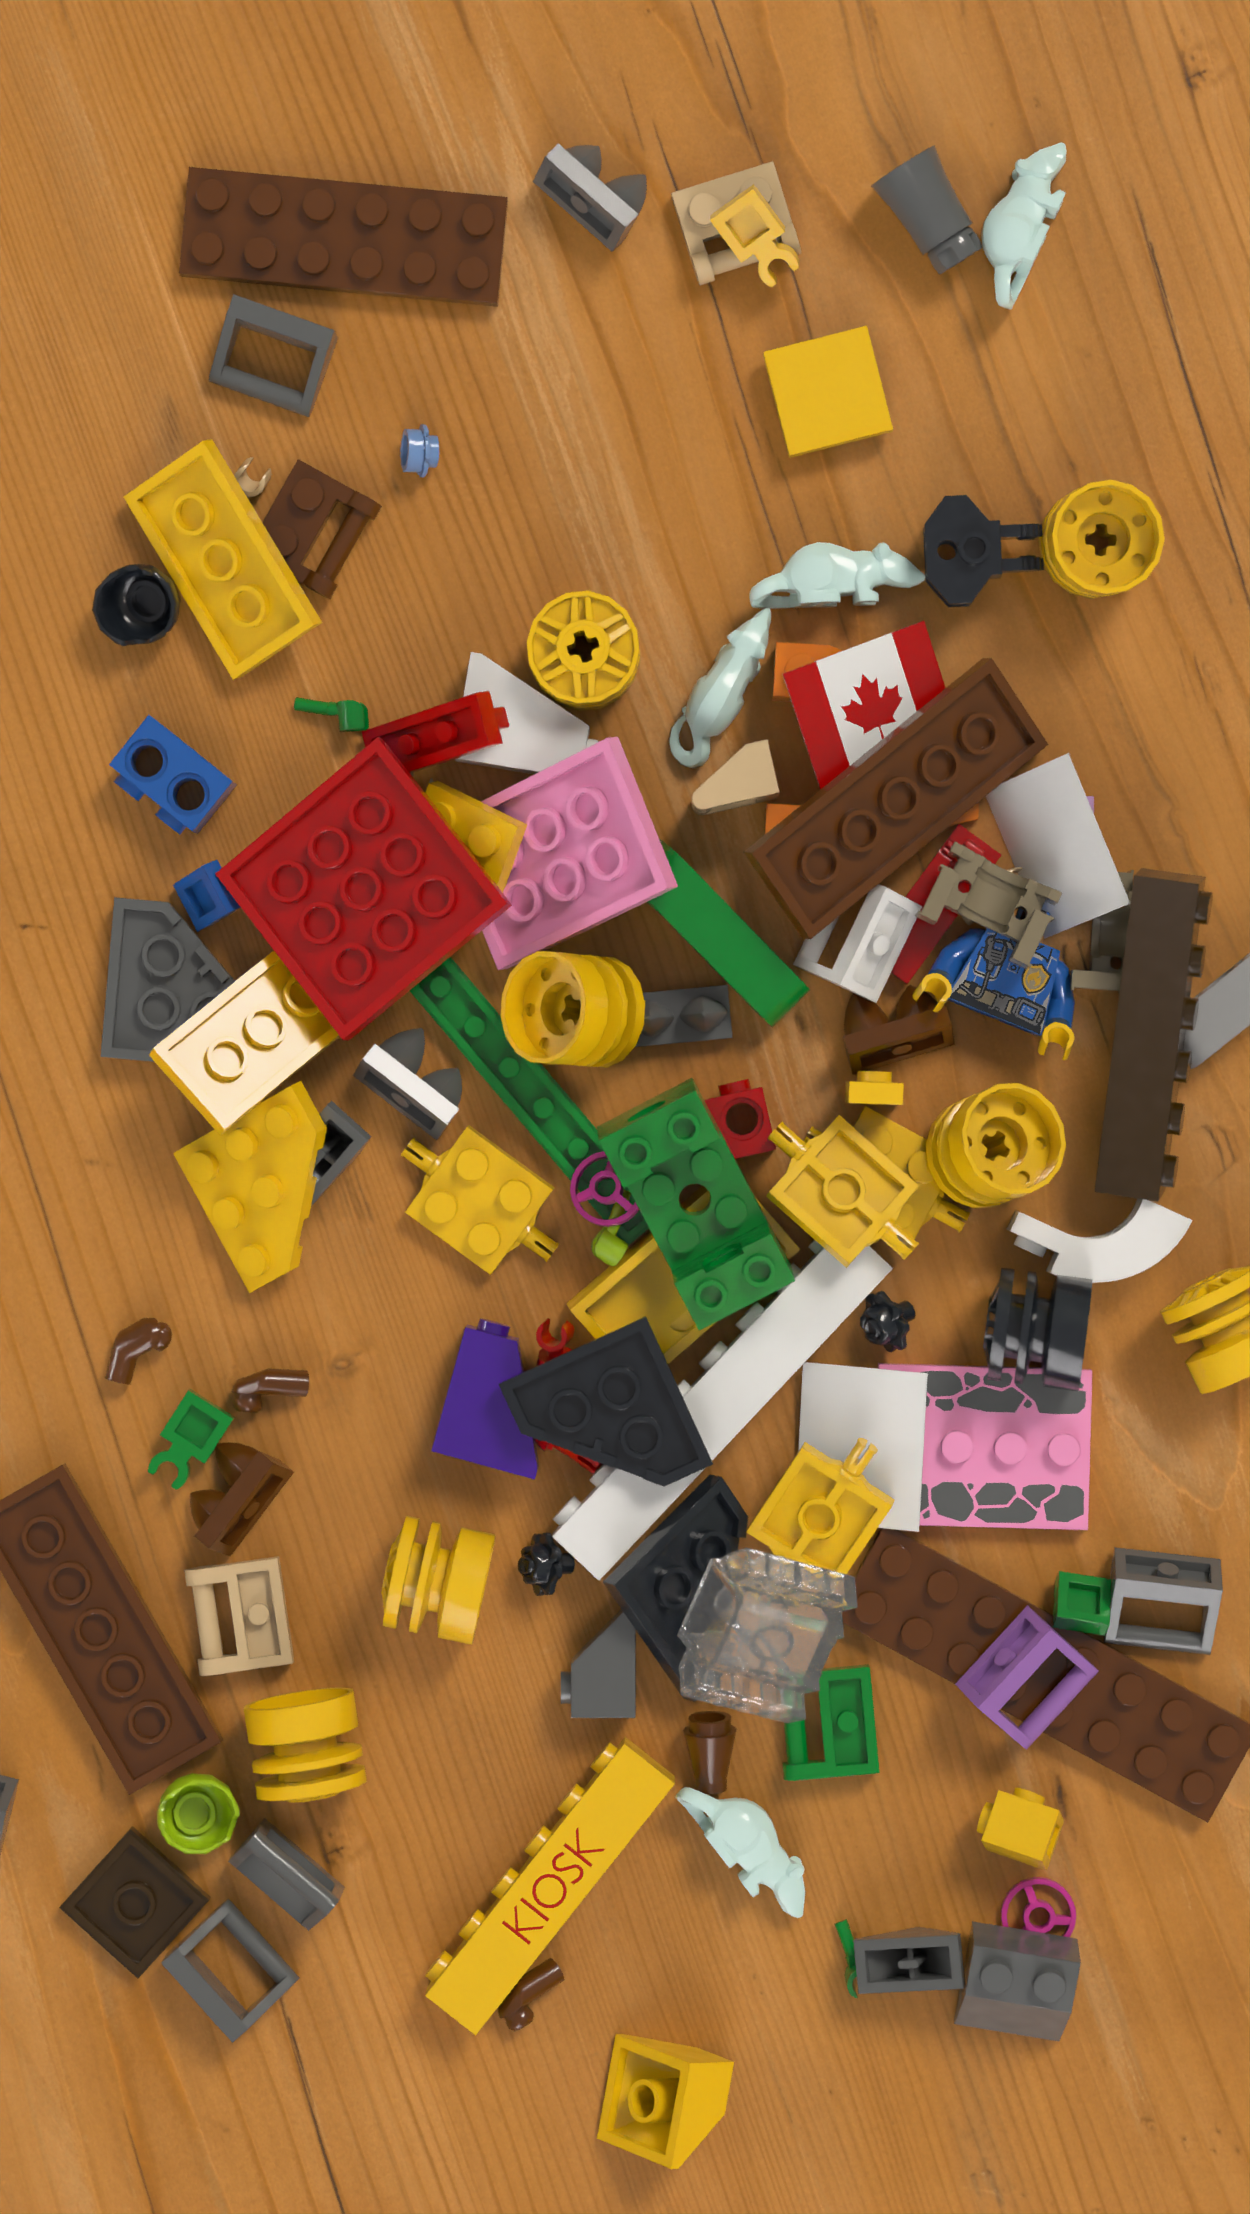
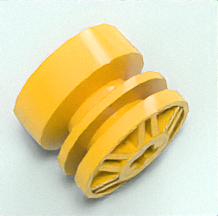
M1105 480L1088 483L1056 501L1043 519L1042 537H1039L1038 542L1041 558L1044 559V567L1052 580L1070 594L1093 599L1128 591L1146 580L1160 561L1165 537L1162 517L1147 495L1131 484L1115 480ZM1096 528H1098L1099 537L1108 538L1109 543L1108 547L1099 550L1098 555H1095L1094 546L1086 545L1085 537L1095 533Z
M589 590L565 593L547 603L532 622L527 639L528 660L531 672L542 692L558 705L578 711L602 709L620 699L634 682L640 663L638 630L627 610L611 597ZM585 635L588 643L597 642L599 645L598 648L591 651L592 660L589 662H582L579 655L570 656L568 650L576 647L575 638Z
M537 951L523 958L509 974L502 992L500 1016L508 1042L518 1055L529 1062L607 1068L623 1061L636 1046L644 1026L645 1000L641 984L631 968L614 957Z
M1019 1083L996 1084L946 1107L932 1123L926 1142L928 1168L938 1187L953 1201L972 1208L995 1207L1012 1199L1030 1194L1047 1185L1061 1168L1066 1149L1064 1125L1054 1105L1038 1090Z
M1250 1265L1241 1268H1228L1217 1272L1186 1288L1176 1300L1160 1310L1166 1324L1175 1323L1188 1317L1191 1320L1190 1323L1172 1334L1175 1343H1186L1200 1338L1203 1347L1195 1351L1185 1361L1201 1394L1214 1392L1250 1377V1293L1247 1290L1250 1288Z
M406 1516L403 1528L395 1542L391 1545L381 1591L384 1609L383 1626L396 1629L402 1605L413 1607L409 1632L417 1633L423 1623L426 1612L432 1611L438 1613V1638L472 1645L496 1535L461 1528L452 1549L441 1548V1523L432 1522L427 1544L416 1542L420 1518Z
M324 1688L299 1691L264 1698L244 1706L248 1742L255 1745L274 1747V1752L252 1761L253 1773L276 1774L255 1782L257 1799L263 1801H287L291 1803L309 1802L335 1796L342 1791L358 1787L367 1782L365 1765L342 1764L363 1756L362 1745L351 1742H337L336 1738L337 1735L344 1734L358 1727L353 1689Z

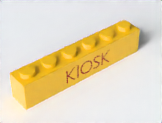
M624 1737L617 1747L611 1742L607 1743L590 1766L596 1774L584 1789L577 1783L571 1788L557 1807L563 1815L551 1831L543 1825L536 1832L524 1849L530 1855L528 1860L518 1872L511 1867L508 1868L491 1891L497 1899L485 1914L476 1909L458 1932V1935L464 1940L452 1956L444 1950L426 1972L425 1977L431 1982L427 1987L425 1996L475 2036L674 1786L675 1776L628 1738Z

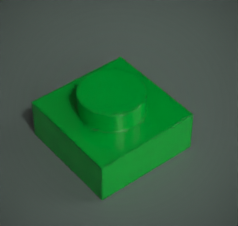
M1059 1571L1054 1582L1053 1628L1105 1636L1110 1626L1111 1579Z

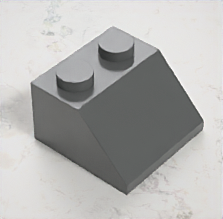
M972 1921L964 1963L965 1988L959 1990L954 2024L1060 2041L1072 2012L1081 1965L1078 1939Z

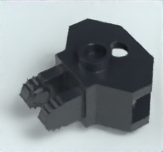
M967 495L944 496L923 528L925 582L948 608L969 607L989 579L1001 578L1002 573L1044 570L1043 558L1036 557L1035 555L1019 556L1018 558L1002 559L1001 540L1017 539L1018 541H1029L1042 537V524L1000 525V520L989 521ZM941 545H950L955 550V557L950 560L942 559L938 555L937 549Z

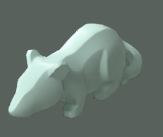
M1062 142L1040 149L1027 159H1019L1015 162V169L1012 172V178L1015 182L1012 184L1008 195L989 212L983 223L981 240L985 255L995 271L996 301L999 306L1011 310L1046 239L1050 226L1043 223L1044 218L1047 217L1054 220L1063 203L1066 192L1057 190L1051 194L1050 190L1051 182L1059 174L1066 162L1067 150L1066 145ZM1016 271V276L1010 284L1011 275Z
M816 542L797 550L780 573L769 576L753 586L749 592L751 607L759 609L836 607L837 602H841L840 596L852 595L853 605L871 606L879 602V594L873 591V588L881 585L911 588L923 582L925 575L907 558L892 551L889 545L884 542L879 543L872 552L851 551L835 544ZM774 592H789L790 596H773L770 594Z
M769 608L761 610L727 636L730 643L722 646L708 674L699 678L694 685L687 706L682 708L683 715L671 728L669 739L671 753L681 765L692 769L704 765L710 754V737L721 734L732 723L743 707L744 691L748 683L752 682L760 672L759 659H764L765 650L768 646L771 623V610ZM685 720L688 722L693 737L694 746L691 751L684 750L679 741V733Z
M690 1787L682 1788L675 1796L676 1799L699 1824L705 1833L704 1836L727 1866L731 1868L736 1863H739L743 1868L737 1875L754 1898L759 1894V1884L766 1885L773 1890L784 1912L793 1917L801 1918L803 1916L806 1894L802 1876L805 1868L800 1858L797 1856L789 1858L787 1852L781 1847L774 1824L767 1812L755 1802L745 1798L716 1799Z

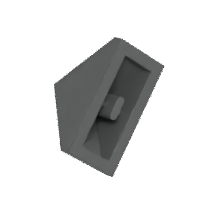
M333 1101L328 1103L320 1113L327 1130L323 1148L317 1152L313 1176L317 1177L311 1206L356 1159L372 1137Z
M915 1927L853 1940L858 1994L965 1988L960 1933Z

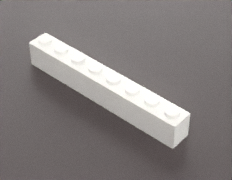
M814 1240L808 1247L815 1253L801 1269L794 1263L791 1264L796 1281L777 1290L778 1294L764 1308L756 1302L735 1324L742 1332L727 1347L719 1341L699 1362V1365L705 1370L691 1386L684 1379L678 1384L712 1460L893 1269L870 1246L865 1247L846 1268ZM603 1464L589 1479L595 1488L582 1502L573 1496L554 1516L553 1520L559 1526L553 1532L552 1537L595 1578L600 1580L704 1469L663 1487L642 1477Z

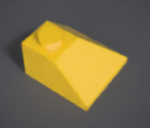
M616 2034L597 2139L669 2169H679L725 2115L734 2062L697 2047L626 2034Z

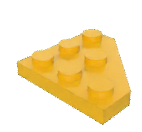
M302 1081L259 1103L221 1136L214 1129L173 1153L249 1293L297 1268L300 1264L303 1246L299 1245L303 1221L310 1214L317 1177L313 1176L317 1152L323 1148L327 1130Z

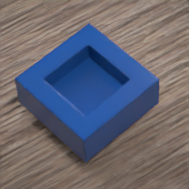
M218 860L199 867L173 884L197 932L214 925L241 908L215 874L222 868Z

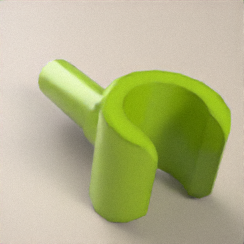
M624 1190L622 1196L629 1201L631 1193ZM617 1202L614 1203L608 1220L624 1215L626 1210ZM621 1224L602 1228L591 1244L593 1255L610 1266H616L628 1248V1243L615 1235Z

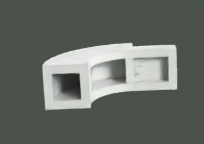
M1137 1199L1131 1213L1118 1227L1099 1236L1078 1237L1069 1235L1016 1210L1006 1230L1018 1235L1014 1245L1043 1258L1047 1248L1054 1251L1046 1269L1047 1272L1056 1276L1092 1279V1283H1101L1134 1276L1158 1263L1180 1242L1193 1220L1150 1200Z

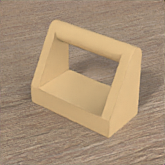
M768 739L746 744L696 789L692 795L693 811L698 815H707L777 799L779 788Z

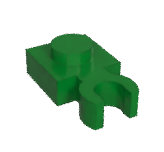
M189 1389L160 1436L173 1444L169 1450L161 1451L152 1458L148 1466V1472L154 1475L163 1462H173L178 1468V1476L173 1481L171 1487L175 1490L179 1489L187 1482L190 1476L189 1460L193 1456L205 1464L235 1417L192 1389Z

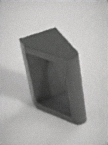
M233 294L223 324L209 382L310 417L338 337L335 330ZM241 327L315 353L304 393L227 366Z
M1115 1547L1110 1574V1626L1104 1636V1643L1210 1655L1223 1593L1221 1560ZM1123 1598L1203 1606L1200 1632L1119 1624Z
M266 1818L261 1821L228 1861L308 1931L331 1912L339 1902L345 1888Z
M230 1899L223 1902L176 1944L161 1962L232 2043L248 2030L299 1979V1976ZM220 1922L224 1924L276 1983L247 2010L192 1950Z

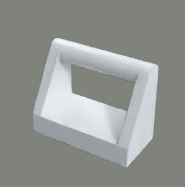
M880 884L867 893L868 895L832 969L817 962L838 918L812 939H805L793 963L798 968L877 1003L917 919L915 914L922 908L921 905Z

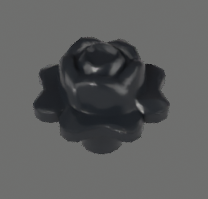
M884 1291L869 1294L865 1298L866 1309L860 1317V1326L865 1331V1338L870 1343L883 1345L888 1352H894L896 1349H905L907 1347L906 1335L910 1330L908 1322L915 1319L916 1316L913 1305L908 1301L901 1303L893 1302Z
M551 1533L534 1534L531 1546H526L521 1550V1558L518 1561V1571L523 1576V1581L526 1584H532L536 1596H543L544 1594L553 1595L557 1581L563 1574H571L575 1567L574 1557L570 1553H561V1549L554 1544Z

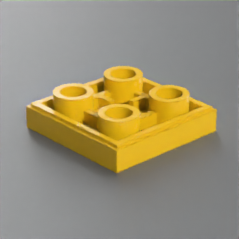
M867 325L763 352L789 458L893 431Z

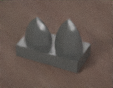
M558 143L545 156L533 182L613 252L626 239L643 207L647 192L646 175L622 176L604 184L598 179L602 165L599 146L578 145L564 149Z
M728 985L643 993L645 1000L644 1026L635 1047L733 1038Z
M422 1028L397 1033L385 1040L380 1046L374 1044L361 1060L353 1076L435 1140H438L459 1111L458 1105L462 1094L460 1070L457 1068L441 1069L424 1076L422 1079L416 1076L421 1066L425 1049V1036Z

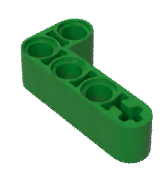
M659 838L678 887L647 901V903L773 1028L810 989L696 871Z

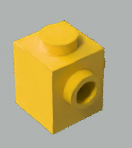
M1015 1788L1013 1795L998 1790L994 1804L990 1802L985 1803L979 1818L977 1832L983 1834L981 1841L987 1851L1047 1871L1064 1823L1060 1810L1043 1805L1045 1798L1029 1790Z

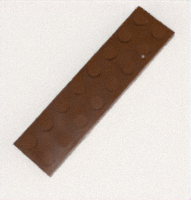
M886 1528L880 1529L833 1615L835 1619L954 1684L957 1683L1027 1605L1053 1628V1615L905 1533L896 1529ZM1053 1628L1094 1665L1099 1672L1043 1733L1208 1823L1250 1748V1723L1087 1633ZM1056 1648L1005 1703L1001 1710L1024 1721L1075 1664Z

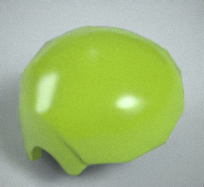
M191 1773L177 1778L161 1796L157 1809V1825L162 1836L169 1845L184 1854H207L228 1842L232 1837L238 1817H240V1808L229 1786L208 1774Z

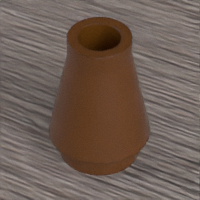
M720 1711L693 1713L689 1716V1726L685 1727L683 1731L695 1777V1790L704 1794L722 1793L727 1790V1775L737 1729L731 1725V1715Z

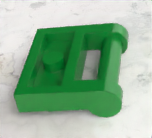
M869 1664L810 1670H786L774 1673L775 1689L781 1690L787 1753V1761L782 1763L784 1780L797 1781L880 1773ZM818 1688L824 1759H808L802 1689Z

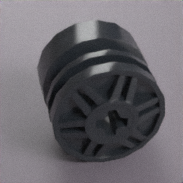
M1001 1268L1000 1279L989 1298L983 1345L989 1369L987 1380L1001 1381L1005 1357L1017 1359L1014 1383L1022 1384L1030 1361L1041 1362L1043 1387L1079 1391L1091 1302L1092 1279L1057 1275L1050 1297L1044 1298L1038 1296L1036 1272L1028 1271L1025 1295L1012 1293L1015 1269Z

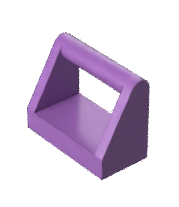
M1027 1605L955 1685L980 1711L1027 1750L1099 1670ZM1057 1648L1075 1666L1018 1727L1000 1709Z

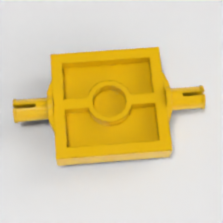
M865 1106L853 1127L920 1186L902 1206L895 1223L913 1239L916 1238L920 1228L932 1217L960 1233L965 1225L964 1222L970 1216V1212L943 1199L944 1192L938 1187L928 1168L927 1139ZM811 1126L803 1141L806 1143L810 1140L809 1137L814 1138L823 1132ZM948 1213L954 1215L955 1217L961 1219L962 1221H960V1220H958V1219L952 1217V1216L949 1215Z
M840 1115L822 1134L808 1140L806 1143L789 1129L783 1121L769 1135L767 1139L771 1140L787 1154L791 1161L785 1175L768 1192L766 1197L846 1268L865 1247L878 1242L880 1238L897 1252L903 1260L918 1246L919 1242H916L895 1222L898 1219L902 1206L920 1186Z
M470 1125L466 1127L455 1144L440 1156H437L413 1137L407 1145L408 1147L404 1149L400 1156L420 1168L426 1175L424 1176L421 1191L405 1211L406 1214L490 1275L505 1255L521 1243L543 1258L545 1262L548 1261L559 1246V1243H556L537 1229L534 1224L536 1223L540 1207L554 1189L552 1185Z
M858 1438L857 1443L844 1462L831 1459L807 1442H804L750 1523L746 1532L767 1545L776 1558L779 1559L767 1578L763 1580V1585L770 1590L779 1575L782 1574L774 1587V1594H783V1590L796 1571L813 1575L836 1590L893 1506L895 1499L870 1484L862 1475L874 1454L878 1452L876 1446L870 1443L862 1457L858 1459L868 1440Z

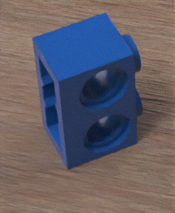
M150 715L146 717L109 764L120 773L113 782L137 801L144 794L161 806L155 815L178 834H181L186 827L198 834L237 786L235 782ZM156 748L163 757L162 768L153 776H141L136 769L137 756L144 749ZM189 781L200 782L205 791L203 803L194 810L182 809L177 800L178 790L184 783Z

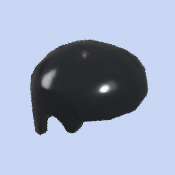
M132 564L113 571L96 588L92 611L99 630L116 644L121 646L150 644L165 637L166 633L173 628L178 620L181 600L170 577L152 565Z

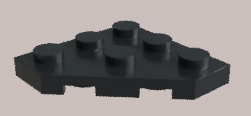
M646 1316L499 1383V1387L521 1434L551 1443L612 1468H618L663 1487L713 1465V1461Z
M711 1474L603 1581L683 1699L696 1702L731 1666L733 1644L727 1643L731 1612L737 1613L742 1570L736 1568L739 1538H746L748 1515L724 1479Z

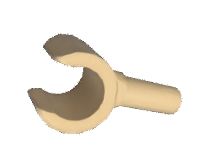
M253 457L247 458L234 475L248 499L259 495L272 476V471L269 468L261 481L251 480L247 475L246 469L253 460Z

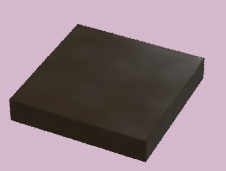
M132 1826L59 1908L138 1979L211 1897Z

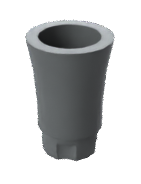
M935 145L909 159L871 185L909 232L922 255L928 253L927 256L939 275L983 248L978 236L969 227L973 222L961 205L944 171Z

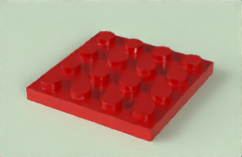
M379 737L373 740L215 873L341 1039L345 1041L351 1040L512 906L390 747Z

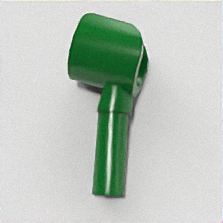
M300 697L295 699L294 710L326 716L338 715L339 732H355L369 729L368 709L361 702L354 700L323 702Z
M845 1919L835 1923V1927L848 1964L844 1974L847 1989L851 1996L858 1998L853 1980L857 1977L854 1938L848 1921Z

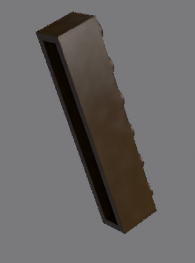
M1141 868L1134 875L1095 1192L1159 1201L1166 1187L1174 1188L1179 1157L1170 1155L1172 1135H1181L1185 1117V1104L1177 1103L1179 1082H1188L1192 1063V1051L1183 1050L1186 1030L1194 1031L1199 1008V999L1190 998L1193 977L1201 978L1206 953V946L1197 945L1199 925H1208L1212 908L1213 894L1212 892L1204 891L1206 877Z

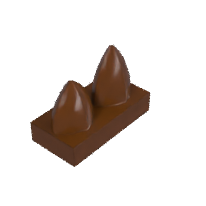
M909 985L899 1000L896 1013L897 1020L889 1022L886 1014L875 1002L853 993L845 1012V1035L843 1036L852 1074L855 1075L857 1071H868L955 1045L952 1023L946 1005L939 1012H933L937 1001L925 991H923L917 1001L914 1000L913 993L917 987Z
M226 1442L218 1443L215 1448V1454L219 1470L231 1488L227 1493L212 1489L194 1491L190 1493V1508L196 1527L199 1529L195 1537L207 1548L231 1556L294 1471L281 1460L260 1452L253 1447L240 1443Z

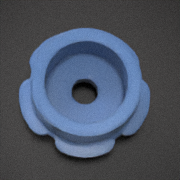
M421 424L419 429H404L400 448L403 472H417L419 477H425L429 467L436 468L438 465V436L429 435L428 427L425 424Z

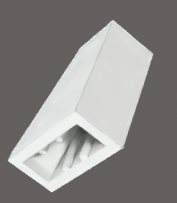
M470 653L464 696L490 691L494 708L505 707L510 726L500 730L502 744L454 759L456 762L536 774L598 743V740L589 739V725L483 654Z

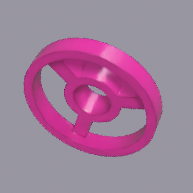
M603 1151L587 1157L579 1164L572 1176L570 1193L575 1208L586 1220L599 1226L612 1227L630 1220L637 1214L639 1208L636 1202L632 1205L622 1196L624 1188L609 1160L605 1170L596 1173L592 1177L589 1188L578 1193V1183L585 1169L592 1163L607 1158ZM607 1178L613 1179L616 1184L614 1193L608 1197L600 1196L598 1194L599 1183ZM593 1198L605 1205L617 1202L627 1212L618 1218L603 1220L586 1213L580 1203Z
M1033 1877L1020 1881L1009 1890L1001 1908V1920L1004 1927H1009L1007 1910L1012 1898L1024 1888L1029 1903L1023 1910L1025 1926L1022 1930L1046 1933L1054 1925H1068L1062 1936H1071L1076 1923V1909L1071 1896L1062 1885L1048 1878ZM1043 1884L1058 1890L1068 1902L1070 1916L1055 1914L1052 1906L1047 1901L1037 1899L1032 1885ZM1038 1907L1045 1908L1049 1912L1048 1921L1041 1926H1036L1029 1921L1031 1911Z

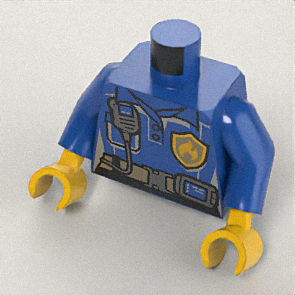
M1018 908L1015 918L1023 920L1025 918L1024 910ZM1041 909V912L1050 916L1049 912ZM970 928L940 951L928 975L922 979L913 993V999L916 1001L923 991L934 994L937 998V1005L933 1009L935 1013L939 1012L948 1000L1035 1036L1042 1035L1038 1045V1053L1043 1056L1048 1043L1055 1042L1062 1046L1064 1050L1062 1060H1066L1075 1040L1071 1029L1075 1000L1073 991L1070 990L1069 968L1063 961L1059 960V950L1039 943L1030 961L1032 966L1026 970L1008 961L1017 942L988 928Z

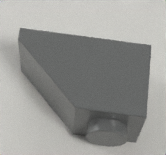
M622 1609L572 1657L571 1672H561V1704H571V1718L636 1717V1629Z

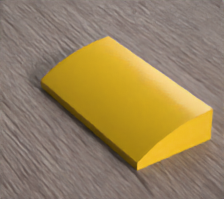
M701 1186L681 1206L691 1212L700 1211L708 1205L710 1193L704 1186ZM758 1201L789 1260L801 1249ZM651 1231L627 1250L616 1266H609L567 1302L570 1311L595 1339L646 1316L668 1364L715 1324L713 1323L700 1331L698 1330L674 1284L672 1270Z

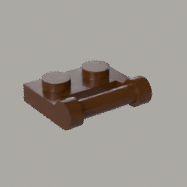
M298 459L265 517L263 525L298 583L327 599H331L338 586L334 583L337 575L369 519L375 520L382 506L369 497L347 487ZM340 502L349 507L350 510L314 572L303 566L335 506Z

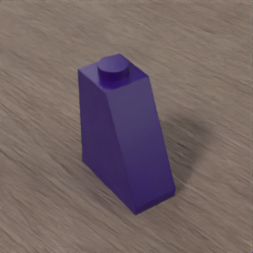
M480 1318L477 1327L468 1324L465 1327L432 1451L535 1480L539 1467L536 1443L534 1438L521 1434L499 1387L500 1382L524 1372L519 1338L508 1336L510 1326Z

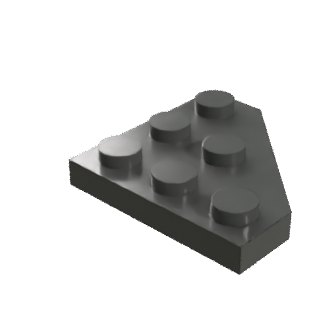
M114 897L101 1057L153 1061L149 1054L156 1045L235 982L232 976L169 902Z

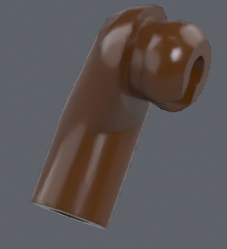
M142 1318L121 1330L114 1341L105 1379L131 1385L138 1356L149 1352L153 1348L163 1351L169 1346L172 1339L170 1326L164 1322H158L156 1318Z
M268 1368L238 1379L231 1391L235 1393L233 1407L238 1412L257 1413L262 1408L261 1395L306 1397L309 1390V1373L307 1370Z
M552 1958L525 1973L499 2005V2018H505L506 2025L510 2030L517 2031L533 2021L534 2013L527 2004L565 1980L561 1969Z

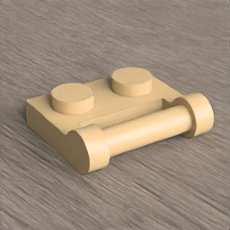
M773 161L671 193L699 285L715 281L714 275L759 262L753 254L741 263L730 248L708 255L703 243L722 237L711 223L710 215L753 184L785 226V232L775 240L778 243L792 247L797 255L802 254L798 236L792 223Z
M279 1556L220 1565L200 1566L184 1570L186 1586H192L202 1653V1658L197 1659L200 1676L294 1663ZM227 1582L237 1647V1653L223 1654L213 1583Z

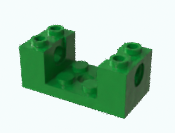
M693 1078L597 1127L598 1141L623 1188L628 1187L672 1270L674 1284L699 1331L796 1281L790 1262ZM690 1184H700L710 1193L708 1205L697 1212L688 1211L679 1203L681 1191Z

